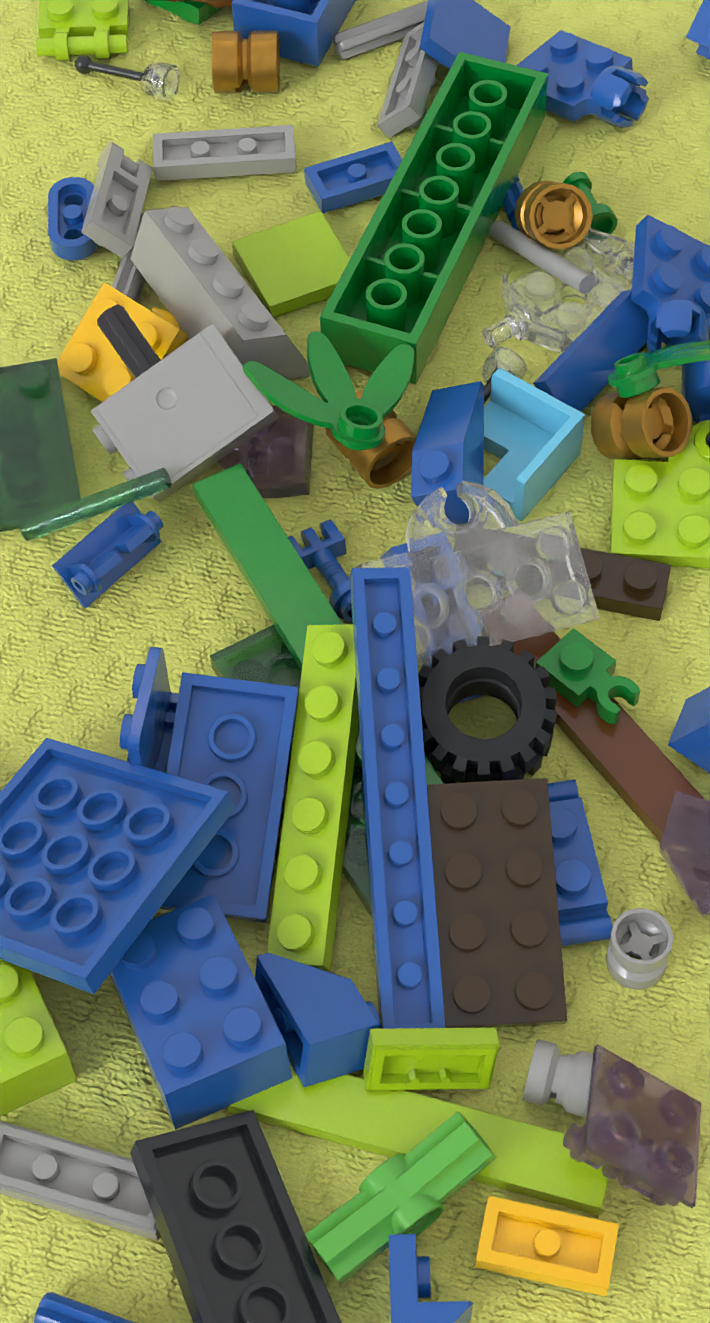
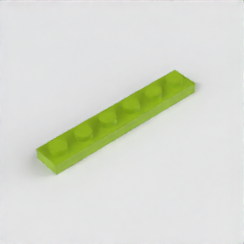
M353 624L307 625L267 953L324 971H331L359 724Z

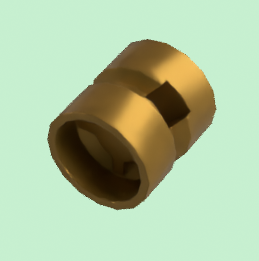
M213 31L211 56L215 93L241 92L244 85H249L253 92H279L280 50L278 31H252L248 39H243L239 31Z
M547 180L535 182L524 189L517 199L514 212L516 225L521 233L543 246L555 249L573 247L582 241L590 230L593 217L591 203L584 192L574 185Z
M653 388L642 394L627 398L619 397L618 392L610 393L603 396L595 405L591 417V434L594 444L600 453L610 460L673 457L682 452L688 444L692 432V415L689 404L683 395L673 388Z
M364 390L355 392L357 399H361ZM393 410L382 421L385 426L384 440L375 448L363 451L351 450L333 436L330 428H325L326 435L344 457L350 459V464L370 488L380 489L389 487L400 481L412 470V450L417 437L401 419H397V414Z

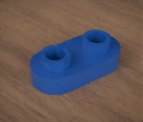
M80 177L62 179L56 182L48 193V234L51 248L58 257L65 260L84 259L93 254L98 247V244L81 233L94 185L87 179Z

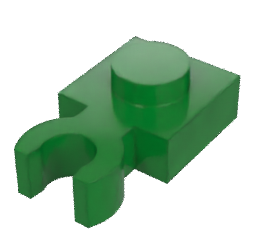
M574 628L536 662L535 669L544 666L550 675L549 686L551 688L555 687V691L577 708L587 698L591 699L596 703L595 708L599 717L609 724L615 725L619 721L621 708L610 701L611 698H623L632 706H635L639 701L640 689L634 681L622 676H612L615 672L616 660Z

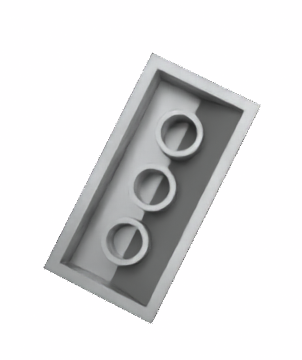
M174 206L167 209L145 210L130 259L168 311L173 315L182 330L189 334L188 338L191 339L213 323L242 365L249 361H256L287 379L309 377L308 362L188 207Z

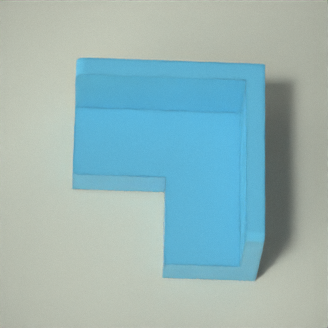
M498 368L491 377L490 401L484 406V450L501 460L483 479V500L522 522L581 454L585 414L511 373Z

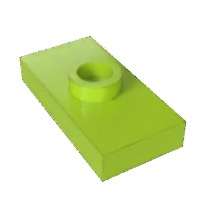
M496 1028L370 1029L363 1070L365 1089H490L499 1048Z

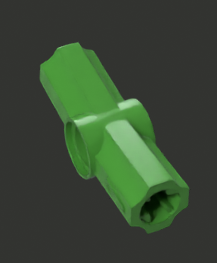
M457 1111L408 1154H397L375 1168L363 1180L357 1195L344 1205L338 1207L326 1219L307 1232L305 1236L326 1268L341 1285L389 1247V1235L416 1234L418 1236L443 1213L445 1209L443 1203L495 1160L496 1156L476 1129L467 1121L463 1114Z

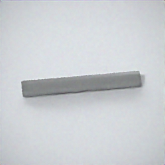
M498 220L492 224L490 236L580 293L587 294L593 289L595 278L507 223Z

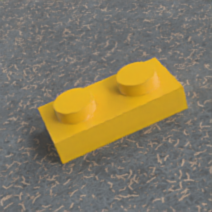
M488 1195L475 1268L606 1297L609 1289L619 1224Z

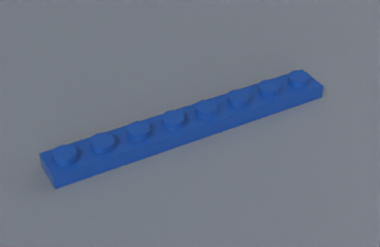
M410 567L352 568L350 590L378 1012L381 1029L445 1028Z

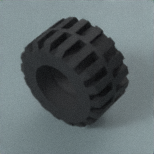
M477 636L476 646L468 647L465 638L453 642L451 654L448 655L441 648L432 655L431 668L425 665L422 666L418 673L424 753L435 771L441 773V780L444 784L455 783L456 781L468 783L522 780L526 773L534 776L541 768L542 757H547L552 743L557 711H555L557 697L555 687L548 688L550 675L544 666L534 669L535 656L525 649L520 655L513 653L514 643L502 639L500 647L489 645L490 637ZM488 695L506 703L515 714L517 722L509 731L501 736L490 739H478L459 731L450 721L448 714L458 702L467 697Z

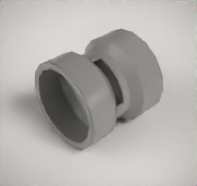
M637 908L622 913L614 922L606 955L607 969L613 979L622 986L634 990L647 989L657 984L664 976L673 943L672 928L663 916L653 910ZM629 954L640 958V960L632 958Z
M537 1039L526 1080L523 1101L543 1105L550 1098L556 1099L555 1103L562 1104L566 1112L585 1117L600 1055L582 1050L574 1055L569 1053L566 1056L560 1055L561 1051L557 1044Z

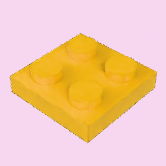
M105 282L102 284L52 369L102 402L135 379L97 325L98 317L105 310L118 304L123 306L160 360L183 345L189 335Z

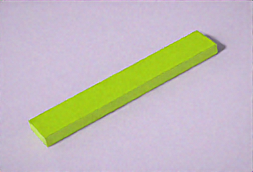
M291 1064L292 1079L231 1104L228 1107L229 1113L234 1115L254 1110L260 1122L389 1158L400 1153L408 1154L459 1111L476 1129L496 1156L495 1160L471 1179L472 1181L599 1216L616 1148L406 1090H366L364 1079L347 1074L304 1087Z

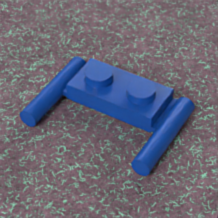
M576 780L548 783L561 947L610 939L613 925L607 912L608 900L582 798H579Z

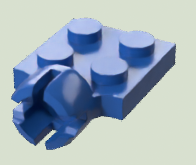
M562 30L516 65L548 73L546 110L573 122H576L584 115L592 114L599 120L615 127H631L633 120L618 115V113L638 121L646 109L649 100L646 90L640 88L641 85L646 87L648 81L640 73L633 71L632 58Z
M647 215L636 225L631 301L645 309L649 317L647 347L649 351L652 350L654 352L661 349L662 343L666 344L665 347L681 343L710 340V246L679 231L674 226Z

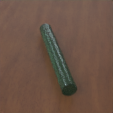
M160 468L20 522V531L26 541H31L169 489L172 486L170 476L165 468Z

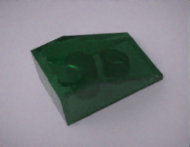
M57 358L0 367V532L84 518L66 399Z

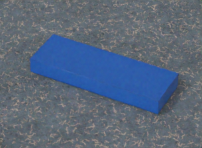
M632 290L622 291L533 383L536 388L580 412L609 383L607 377L615 371L614 363L626 356L637 353L647 342L649 317L645 309L631 301Z

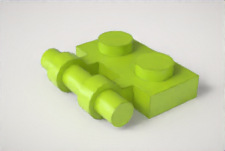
M40 0L38 19L40 38H36L38 57L55 56L56 61L70 60L71 55L95 54L97 59L111 58V54L128 53L130 29L129 0Z

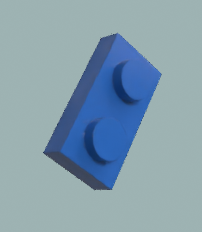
M391 141L304 168L305 183L320 211L326 213L384 195L402 158Z

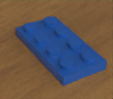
M182 672L166 773L229 791L236 808L159 909L173 911L215 894L225 918L266 923L299 694L298 687Z

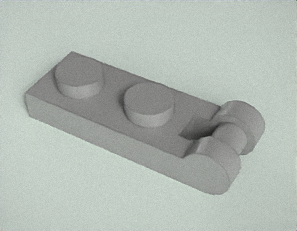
M111 141L105 147L97 162L99 170L81 233L92 239L99 246L107 248L123 258L134 244L152 167L140 159L134 162L123 155V148Z

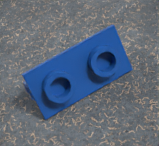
M129 499L56 561L52 567L82 607L87 608L162 542L159 538V530L163 528V522L153 511H148L145 515L142 514L134 502Z

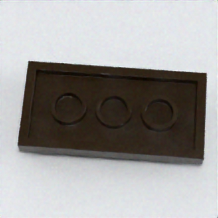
M547 778L427 785L445 1028H499L566 1024L567 1009Z

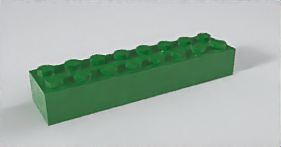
M463 52L458 53L320 315V331L329 339L343 364L374 372L396 346L407 344L414 349L413 370L409 383L417 384L489 235L490 228L502 208L507 191L511 189L515 176L518 174L545 118L548 73Z

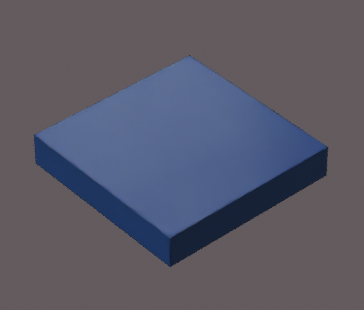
M428 0L419 48L448 69L451 68L459 52L505 63L510 26L474 0Z

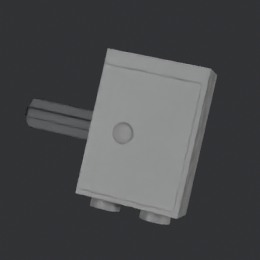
M119 304L112 306L98 317V327L135 379L91 410L99 422L92 430L111 455L117 450L120 452L130 466L123 471V474L141 498L149 494L152 499L158 502L163 501L279 418L266 397L244 373L242 363L213 323L160 360L123 306Z

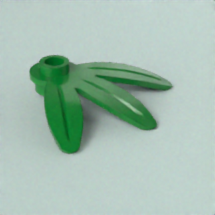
M314 331L308 335L307 361L313 384L322 400L259 362L249 361L243 364V371L253 385L281 410L305 422L330 428L333 436L345 447L355 451H363L375 448L383 442L385 426L382 421L399 403L408 387L413 370L414 349L407 344L396 346L371 375L361 399H357L349 374L329 339L321 332Z
M710 340L681 343L664 347L654 352L651 350L645 353H635L626 356L614 363L615 371L607 377L609 385L617 388L621 398L647 392L660 383L657 370L710 360Z

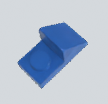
M416 1234L389 1235L391 1323H469L473 1307L471 1301L418 1302V1298H431L429 1256H416Z

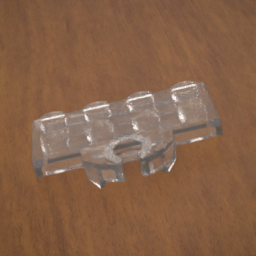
M462 481L456 485L457 497L469 509V520L466 525H456L446 517L444 505L447 494L441 486L427 495L410 514L405 532L408 552L361 563L356 566V568L410 567L418 667L432 664V655L441 648L448 655L451 654L453 642L464 638L468 647L477 645V636L490 637L489 645L500 646L502 639L516 642L600 619L570 511L519 524L510 505L498 493L475 482Z

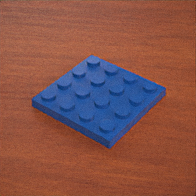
M46 738L0 792V959L95 994L236 808L229 791L141 765H131L130 762Z

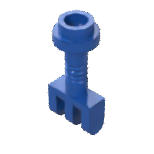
M329 519L320 523V530L324 540H320L311 527L301 531V538L305 546L303 549H301L293 536H289L288 539L307 569L316 567L333 591L329 598V603L337 616L348 622H353L350 578L336 559L346 554L345 538L333 521Z

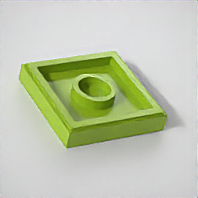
M321 211L232 241V250L235 258L258 298L273 318L330 298L350 260Z

